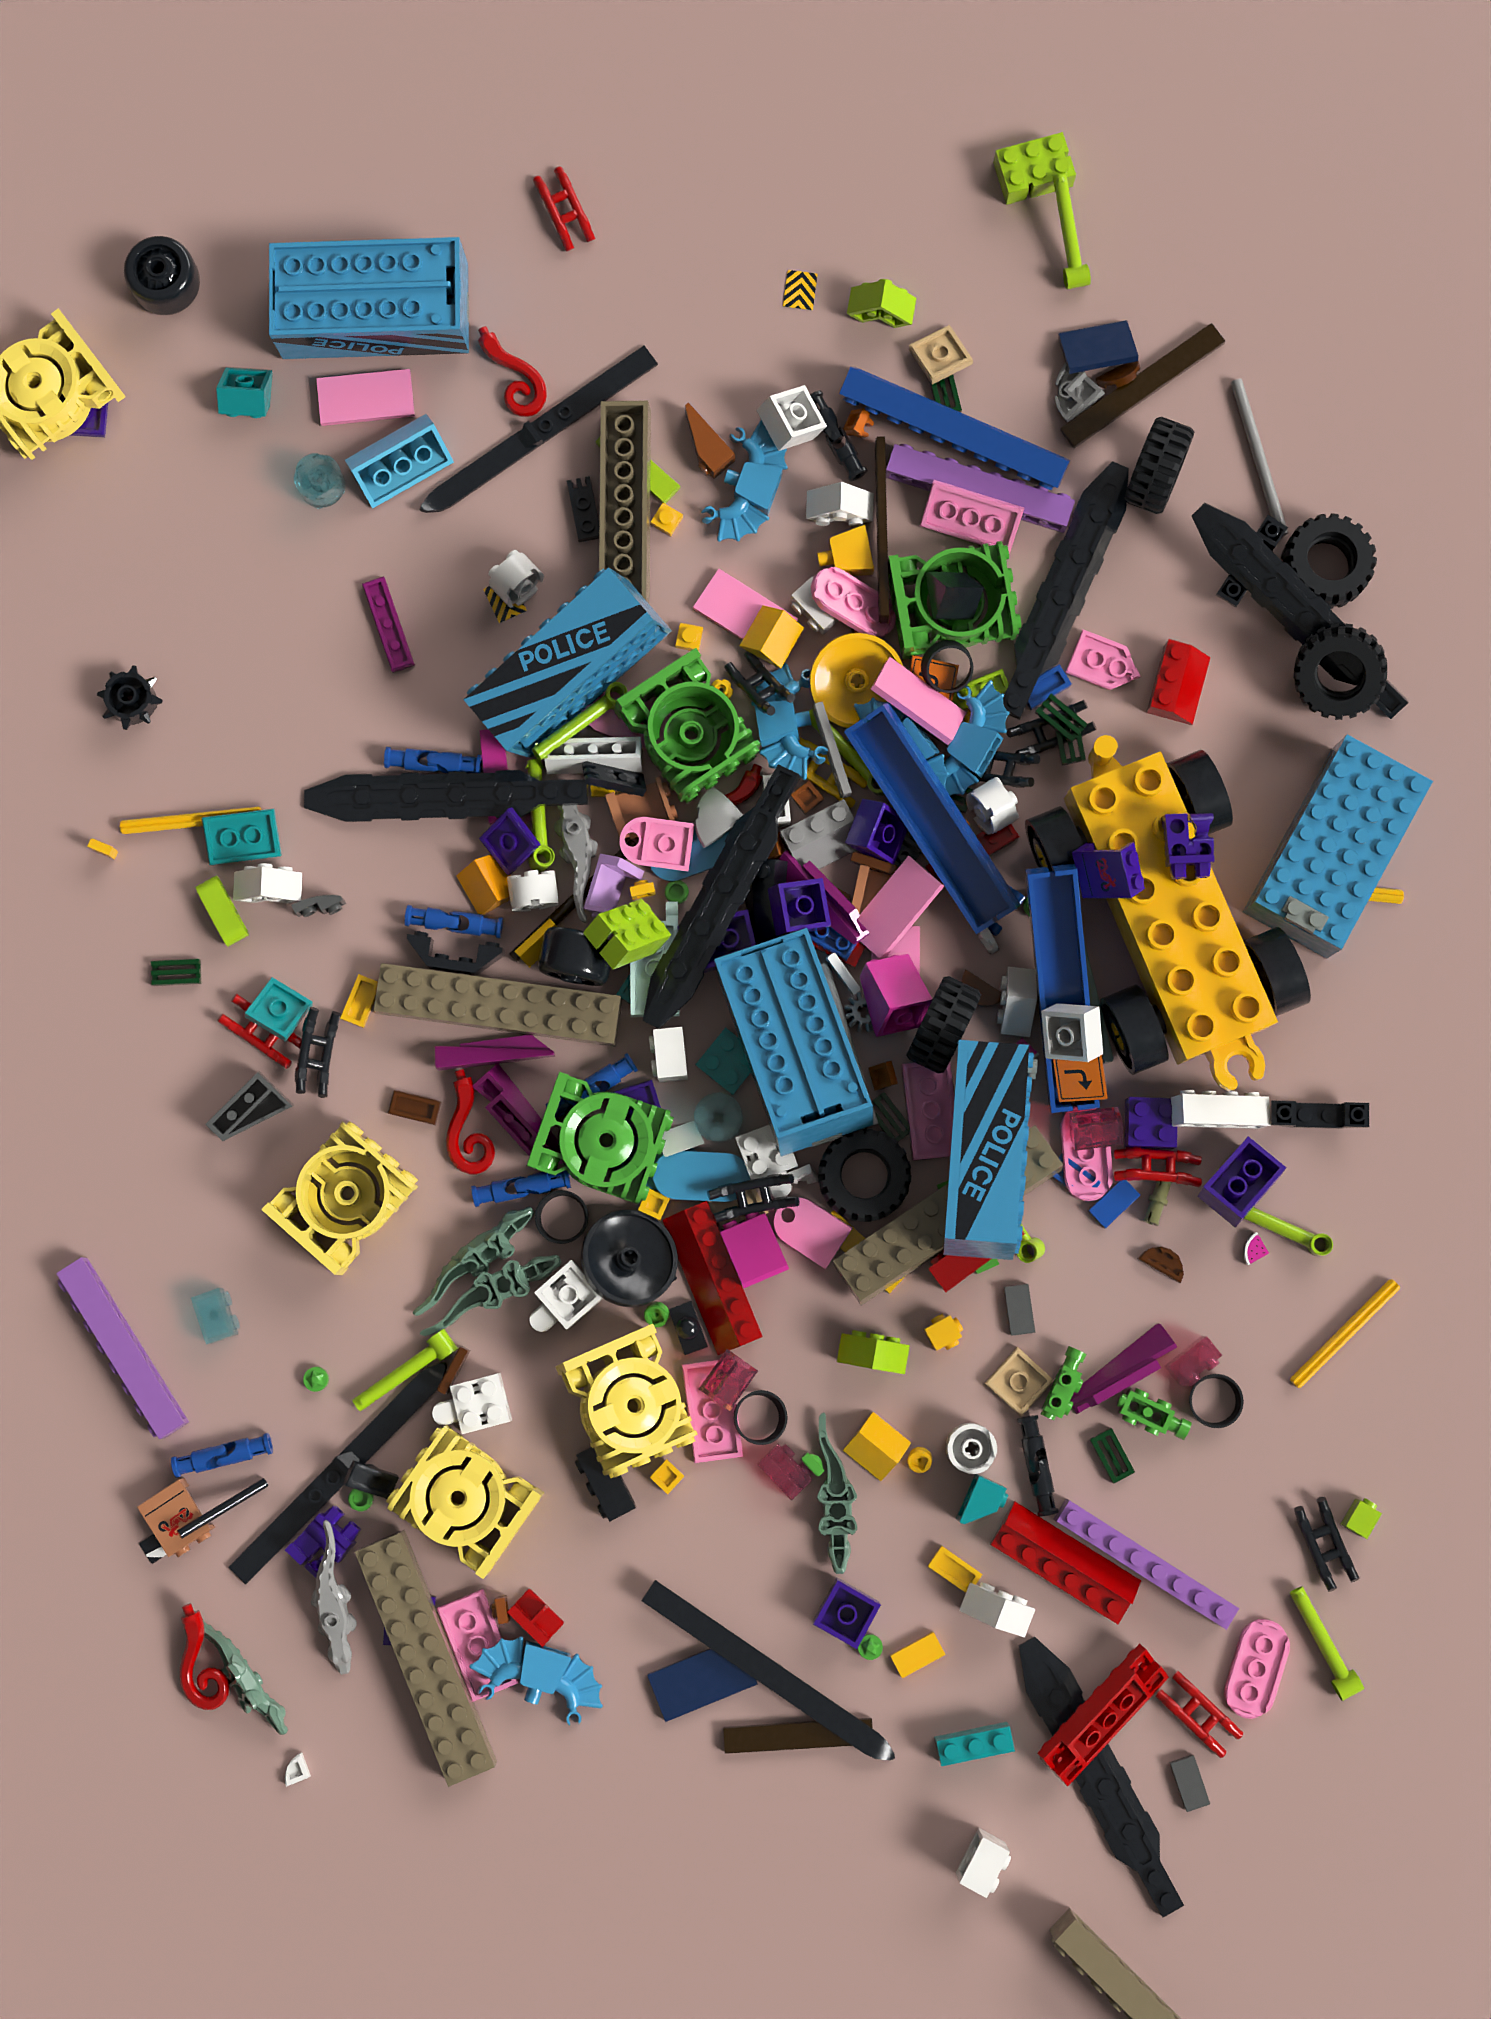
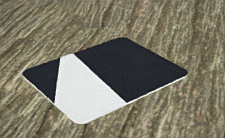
M154 1534L139 1544L152 1564L167 1555Z

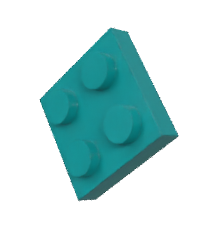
M272 977L245 1012V1018L286 1042L310 1007L313 1006V1001Z
M726 1027L695 1064V1066L731 1095H734L751 1074L739 1038Z

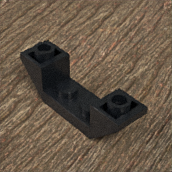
M1267 515L1256 533L1263 539V543L1273 551L1288 527ZM1229 574L1216 595L1232 606L1237 607L1247 589L1232 574Z
M414 931V935L407 934L409 943L426 966L433 970L477 976L505 954V950L500 947L499 943L485 942V945L479 944L476 963H473V959L459 957L458 961L450 960L449 956L436 953L435 957H432L434 940L428 937V933Z
M1271 1101V1125L1290 1128H1368L1369 1103L1344 1102L1341 1104Z

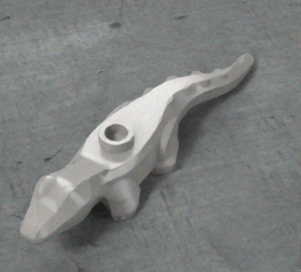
M577 805L557 806L561 812V817L555 822L554 830L562 837L563 847L560 849L559 854L566 863H572L575 876L574 901L579 919L586 923L587 917L583 909V897L590 876L591 858L596 856L598 844L595 840L590 839L588 830L591 826V819L588 815L578 812Z
M324 1520L323 1527L326 1536V1547L317 1572L316 1589L312 1595L311 1605L316 1607L318 1611V1631L321 1635L326 1636L329 1641L328 1658L342 1675L348 1674L351 1668L352 1651L347 1641V1635L350 1631L355 1630L357 1621L351 1613H348L347 1609L351 1593L345 1585H338L334 1577L335 1537L330 1522Z

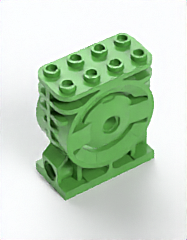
M998 541L995 545L988 546V543H985L979 548H974L973 546H968V548H951L939 552L927 562L917 555L900 558L898 555L888 557V583L893 612H895L896 616L895 623L902 660L911 659L913 655L925 654L929 647L943 640L959 642L966 648L978 643L984 645L988 641L994 640L997 643L1006 638L1015 640L1017 634H1019V628H1021L1020 614L1015 613L1017 595L1015 591H1011L1013 573L1011 568H1007V559H1009L1007 545H1003L1002 541ZM962 566L966 567L967 574L984 587L988 600L987 613L984 619L977 625V629L973 630V624L980 618L985 604L982 592L973 619H936L943 626L951 628V630L937 625L928 612V587L925 573L936 572L939 569L941 572H963ZM916 584L913 598L905 596L904 586ZM909 614L914 615L917 627L910 626Z
M694 648L618 698L614 709L619 719L622 718L631 732L643 734L645 747L651 761L662 772V777L666 778L670 783L669 787L677 793L679 801H686V803H690L699 796L697 793L703 788L707 791L714 787L721 776L729 777L738 770L736 767L742 762L746 765L757 757L756 754L760 751L759 747L761 745L758 740L755 741L751 729H747L743 724V718L738 717L736 709L729 698L719 689L709 685L711 673L700 659L701 654L697 648ZM678 679H681L683 681V683L674 685L669 688V686L677 682ZM653 697H658L649 711L644 703ZM709 706H713V708L707 711L706 713L701 710L692 708L683 709L674 713L665 725L663 741L657 744L656 741L660 738V727L664 719L671 712L683 707H696L704 710ZM728 726L729 730L721 734L718 751L709 761L697 766H686L674 761L677 759L685 763H696L705 759L715 748L718 737L717 732ZM686 731H693L697 738L693 740L687 739L684 733Z
M559 1072L526 1167L551 1175H556L566 1170L572 1178L587 1187L639 1204L641 1200L645 1201L650 1187L646 1186L649 1177H654L658 1165L654 1160L656 1154L660 1155L663 1151L666 1140L662 1139L664 1131L670 1130L674 1117L670 1116V1110L662 1109L653 1104L651 1105L614 1092L592 1093L586 1081ZM584 1088L588 1095V1097L585 1099L581 1098ZM561 1098L577 1103L568 1112L562 1123L558 1122L555 1118ZM603 1100H607L605 1112L590 1117L580 1129L578 1145L582 1156L587 1160L582 1175L579 1172L582 1161L576 1152L574 1144L575 1131L580 1121L587 1114L600 1109ZM628 1109L633 1112L630 1120L633 1122L638 1134L636 1153L625 1167L612 1172L609 1182H604L608 1168L620 1165L632 1152L634 1135L630 1125L625 1120ZM552 1127L560 1128L558 1135L559 1153L543 1147ZM605 1133L611 1135L613 1139L612 1145L607 1148L601 1146L599 1142L600 1136ZM562 1160L565 1166L556 1170L559 1161Z

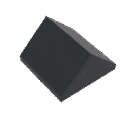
M964 572L925 573L933 619L971 620L974 618L984 587Z

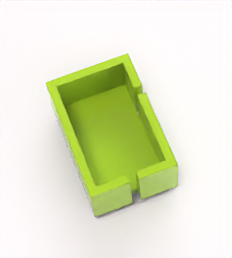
M1063 132L995 151L993 164L1006 205L1026 200L1029 185L1031 184L1030 198L1055 192L1053 177L1057 175L1067 174L1069 188L1073 187L1076 172L1071 156H1068L1069 150Z
M643 899L598 914L583 932L596 949L600 948L613 933L612 939L600 952V955L613 970L655 954L671 936L664 923L657 918Z

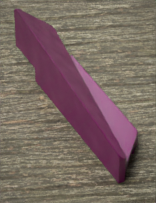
M788 850L783 852L778 860L788 861L786 883L823 878L831 928L852 944H857L870 934L868 929L858 920L860 914L857 909L811 861L801 866Z
M533 1035L461 1043L460 1047L435 1046V1068L438 1071L555 1057V1052Z
M496 1064L472 1086L490 1101L485 1108L530 1156L542 1119L503 1068ZM550 1130L543 1147L559 1153L558 1139Z
M1159 1323L1086 1380L1079 1392H1074L1070 1401L1073 1402L1072 1407L1075 1413L1078 1414L1090 1406L1098 1405L1161 1369L1156 1359L1177 1348V1345L1164 1327Z

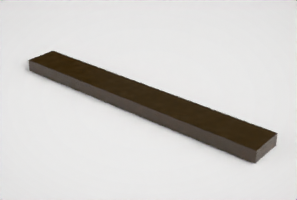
M1212 323L1137 374L1133 381L1117 388L1061 427L1060 431L1071 446L1076 448L1224 345L1225 339Z
M877 436L875 439L878 614L880 624H888L889 583L885 436Z

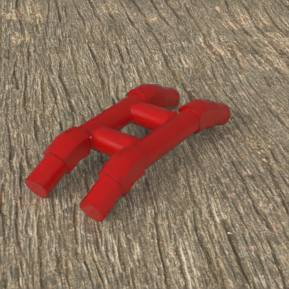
M559 166L555 168L554 173L559 180L562 191L550 195L541 176L534 177L533 182L567 252L573 249L574 246L565 226L566 223L577 219L586 241L589 242L596 238L567 174ZM568 199L573 210L560 215L555 204Z
M235 994L231 1002L244 1011H247L251 1005L250 1002L238 994ZM223 1013L220 1015L217 1022L285 1069L291 1066L292 1061L272 1048L278 1039L277 1036L270 1033L266 1040L262 1041L252 1034L257 1028V1024L249 1021L244 1028ZM292 1032L287 1040L300 1049L302 1038Z
M1126 1147V1149L1114 1150L1115 1159L1141 1158V1169L1133 1168L1114 1171L1115 1181L1150 1180L1176 1182V1184L1191 1185L1198 1188L1202 1184L1201 1178L1185 1172L1176 1173L1175 1161L1198 1166L1201 1164L1202 1157L1191 1152L1145 1149L1141 1147ZM1151 1159L1166 1160V1172L1151 1171Z
M1177 1671L1172 1679L1192 1697L1190 1701L1181 1708L1162 1689L1155 1697L1219 1758L1224 1757L1226 1750L1209 1734L1210 1730L1219 1722L1235 1739H1240L1243 1736V1731L1184 1675ZM1199 1705L1210 1714L1201 1726L1190 1716Z

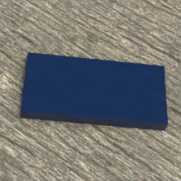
M711 1648L647 1674L665 1722L758 1685L756 1679Z

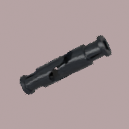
M819 390L811 393L810 396L815 405L818 403L820 406L818 410L827 425L823 432L827 434L825 437L830 449L839 464L845 467L849 474V481L858 480L868 472L867 468L863 467L857 458L858 452L844 429L838 428L837 416L822 397L823 392ZM844 437L846 438V443L842 448L836 449L833 447L832 444H838Z
M1038 1415L1018 1418L1017 1422L1020 1423L1023 1438L1021 1442L1032 1493L1037 1500L1039 1510L1037 1515L1042 1517L1057 1514L1059 1510L1055 1507L1053 1497L1055 1490L1049 1470L1043 1435H1040L1038 1428Z

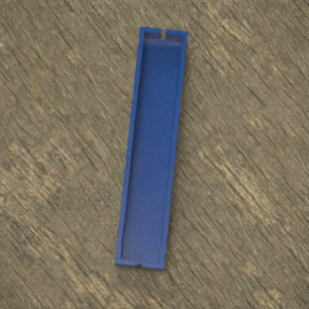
M850 367L839 393L844 396L843 400L856 406L862 403L866 405V411L876 415H880L881 412L888 415L886 419L896 424L906 422L910 424L908 429L920 434L924 431L931 433L930 438L940 443H945V440L952 442V448L966 452L968 449L975 452L973 457L984 462L988 461V459L996 461V467L1005 471H1009L1012 468L1018 471L1017 476L1028 481L1031 478H1035L1040 481L1038 485L1052 490L1053 487H1059L1070 463V460L857 367Z
M890 703L881 705L865 716L866 718L861 719L846 729L844 733L976 934L980 933L997 920L1017 909L1021 904Z
M1075 864L1052 866V871H1049L1047 867L1025 869L1048 1104L1051 1113L1073 1111V1105L1071 1101L1059 1102L1053 1059L1045 1058L1041 1011L1055 1004L1090 1006L1078 871ZM1099 1100L1075 1101L1078 1110L1100 1108Z

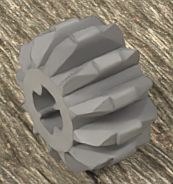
M857 992L858 1001L853 997H849L848 1001L853 1006H844V1010L851 1012L845 1014L846 1020L853 1019L848 1026L852 1028L857 1023L859 1024L857 1032H861L863 1025H865L866 1031L871 1032L870 1023L872 1024L870 1016L866 1015L865 1018L860 1017L861 1013L857 1011L858 1008L861 1010L862 1007H867L866 999L862 998L861 992Z

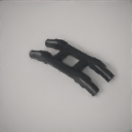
M748 651L744 653V656L756 674L745 680L732 662L724 666L733 682L741 688L763 713L770 716L775 713V708L766 701L767 698L775 693L779 698L789 703L795 700V695L789 692L784 685L780 684L765 668L759 658ZM764 680L769 686L757 693L753 686Z
M1085 700L1067 706L1074 713L1088 708ZM1058 710L1063 716L1066 715L1063 711ZM1052 713L1048 714L1052 719L1055 717ZM1041 718L1008 728L1006 732L1009 738L1029 733L1032 730L1038 743L1016 750V754H1040L1043 751L1058 746L1056 737L1046 739L1042 727L1048 724ZM1093 721L1087 724L1086 728L1081 732V737L1097 730ZM1059 723V725L1062 728H1064V723ZM1062 736L1063 744L1067 743V740Z
M996 751L982 778L972 771L970 772L979 779V782H988L998 777L1003 785L1016 788L1032 787L1034 785L1032 777L1013 776L1016 763L1020 765L1039 764L1040 756L1037 754H1016ZM994 760L1006 762L1003 775L991 774Z
M310 1007L303 1023L302 1040L298 1063L295 1069L296 1093L304 1094L306 1092L307 1068L319 1070L317 1074L318 1097L326 1098L328 1096L329 1067L333 1043L341 1014L332 1011L325 1028V1037L312 1035L319 1009ZM311 1044L323 1046L321 1061L308 1058Z
M773 1174L738 1183L724 1184L707 1191L709 1200L736 1194L738 1206L729 1207L714 1213L713 1219L715 1223L751 1213L799 1206L800 1201L798 1197H777L772 1199L769 1190L771 1186L792 1184L794 1182L793 1174ZM759 1188L762 1202L748 1204L745 1191Z
M1319 1497L1317 1503L1325 1525L1312 1530L1303 1506L1295 1507L1294 1512L1317 1571L1328 1592L1337 1589V1586L1326 1562L1339 1557L1341 1565L1351 1583L1360 1578L1337 1529L1326 1497ZM1329 1534L1335 1548L1321 1554L1316 1539Z

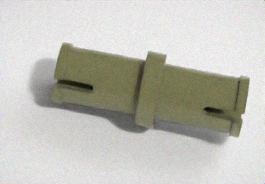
M1156 1181L1153 1194L1149 1195L1148 1198L1150 1203L1143 1220L1145 1223L1151 1225L1154 1223L1155 1226L1159 1225L1163 1208L1168 1203L1166 1199L1172 1182Z

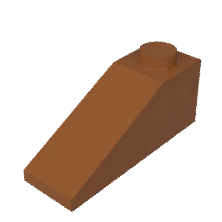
M688 402L685 405V414L699 462L698 467L706 476L710 474L715 479L735 462V453Z

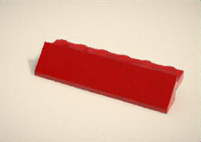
M702 1202L663 1219L665 1228L674 1240L678 1260L717 1355L763 1337L718 1226L713 1219L708 1202Z
M1015 1501L990 1543L996 1549L1117 1625L1130 1604H1133L1141 1580Z
M1139 1643L1135 1649L1131 1650L1124 1661L1111 1671L1109 1677L1094 1689L1093 1694L1083 1704L1078 1706L1076 1712L1067 1722H1064L1059 1727L1053 1737L1046 1741L1037 1753L1040 1759L1067 1787L1169 1678L1162 1666L1152 1658L1146 1648Z

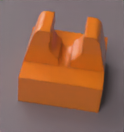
M864 408L851 410L843 427L846 434L860 438L868 437L869 434L863 428L865 425L868 427L874 425V421L869 417L870 413Z

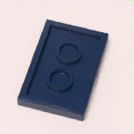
M1127 320L1058 334V340L1069 374L1138 361L1139 355Z

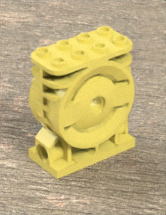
M59 308L51 313L54 320L39 330L38 338L17 342L0 355V429L7 435L8 440L24 459L27 457L31 460L36 458L32 452L38 447L43 452L47 450L44 445L45 442L55 443L74 433L84 423L91 408L100 409L113 398L119 402L126 397ZM53 363H58L64 373V382L60 371ZM61 394L66 398L63 403L59 399ZM11 396L20 407L28 411H24L15 407L10 402ZM37 411H43L45 416L41 417Z
M342 1121L337 1131L329 1136V1140L320 1146L321 1149L308 1160L300 1172L296 1187L283 1188L270 1203L268 1202L262 1208L263 1212L334 1275H343L348 1270V1266L360 1254L359 1240L365 1239L377 1232L392 1214L398 1211L400 1205L404 1201L406 1202L409 1198L408 1196L418 1188L415 1184L418 1179L405 1169L403 1171L398 1169L397 1167L400 1163L387 1153L381 1154L379 1151L382 1148L374 1140L368 1137L364 1139L361 1136L364 1132L350 1121L348 1123ZM333 1158L338 1164L352 1162L367 1167L375 1175L379 1183V1200L383 1202L382 1207L375 1203L376 1186L368 1173L353 1166L336 1168L328 1159ZM314 1177L322 1184L320 1192L321 1201L325 1210L331 1216L343 1221L361 1219L367 1226L362 1227L360 1224L341 1225L329 1219L319 1205L318 1187L311 1181ZM346 1187H352L354 1191V1196L350 1200H345L342 1195ZM296 1192V1197L293 1196L291 1193ZM298 1211H300L302 1217L309 1225L307 1230L295 1220H292ZM318 1232L327 1237L337 1239L329 1250L317 1241L316 1235ZM350 1240H352V1247L348 1244Z
M654 1324L555 1366L559 1376H562L568 1392L581 1398L580 1417L583 1427L590 1437L591 1447L595 1449L598 1456L596 1457L597 1461L601 1463L603 1475H609L610 1478L628 1472L627 1467L630 1465L632 1468L651 1462L649 1457L654 1455V1458L673 1452L672 1446L674 1445L679 1448L695 1442L694 1436L698 1435L697 1431L693 1430L690 1423L692 1419L690 1416H687L684 1409L686 1407L685 1403L681 1402L680 1392L674 1379L658 1364L662 1350L655 1336L657 1331ZM629 1345L634 1358L618 1361L616 1357L617 1350ZM598 1358L603 1360L605 1367L591 1376L587 1363ZM624 1374H641L658 1382L652 1385L641 1378L623 1379L609 1390L605 1399V1407L593 1412V1406L603 1401L604 1393L610 1383ZM630 1399L635 1400L638 1404V1410L635 1413L628 1410L627 1403ZM666 1403L667 1409L664 1410L662 1421L647 1436L627 1438L616 1432L607 1436L603 1434V1431L612 1427L625 1434L643 1433L655 1425L661 1413V1405Z
M446 1425L443 1428L440 1426L431 1435L429 1440L432 1443L429 1448H423L417 1455L415 1461L418 1464L415 1468L408 1469L400 1480L404 1483L402 1487L394 1489L386 1500L389 1504L387 1509L399 1515V1518L406 1520L413 1528H417L435 1542L446 1546L458 1547L460 1561L474 1570L476 1575L484 1579L545 1492L538 1487H534L520 1476L506 1478L498 1463L487 1453L476 1447L474 1443L463 1438L461 1434L456 1433L450 1426ZM466 1457H471L472 1459L465 1469L450 1470L442 1474L434 1482L430 1491V1506L434 1514L428 1520L426 1517L429 1512L426 1505V1491L431 1479L440 1470L449 1466L461 1465ZM491 1472L493 1476L487 1483L490 1492V1503L483 1519L469 1529L455 1530L451 1536L447 1535L451 1526L470 1524L481 1515L487 1500L483 1480ZM515 1482L511 1489H509L508 1483ZM454 1491H461L464 1494L465 1500L462 1504H456L453 1501L452 1495ZM510 1500L520 1510L512 1521L506 1524L502 1521V1518L505 1515L508 1501ZM496 1528L500 1531L501 1537L491 1550L479 1542V1540ZM468 1545L470 1548H469L468 1551L465 1553V1547H464V1546Z

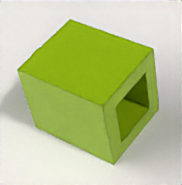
M1366 1498L1363 1501L1355 1499L1341 1525L1360 1537L1368 1539L1382 1513L1376 1510L1377 1505Z

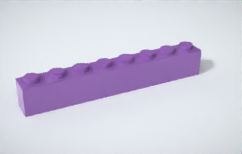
M894 444L886 468V478L927 491L931 490L934 480L1024 507L1021 520L1061 533L1065 532L1075 500L1071 499L1069 495L1064 493L1054 494L1048 492V489L1042 486H1028L1019 479L1009 480L1003 478V475L997 472H983L977 466H964L958 464V461L955 459H942L929 451L919 452L913 450V447L907 444Z
M81 1257L56 1273L59 1277L57 1282L60 1288L65 1293L68 1292L72 1298L70 1303L77 1313L80 1312L84 1317L85 1321H83L86 1330L90 1334L93 1333L97 1338L96 1346L103 1355L106 1353L111 1362L108 1364L115 1375L119 1374L123 1380L122 1388L128 1396L132 1395L136 1401V1404H134L135 1409L140 1416H145L149 1422L147 1428L152 1436L164 1439L189 1423L88 1258Z
M1065 1499L1059 1509V1513L1055 1515L1053 1520L1227 1630L1238 1612V1607L1070 1500Z

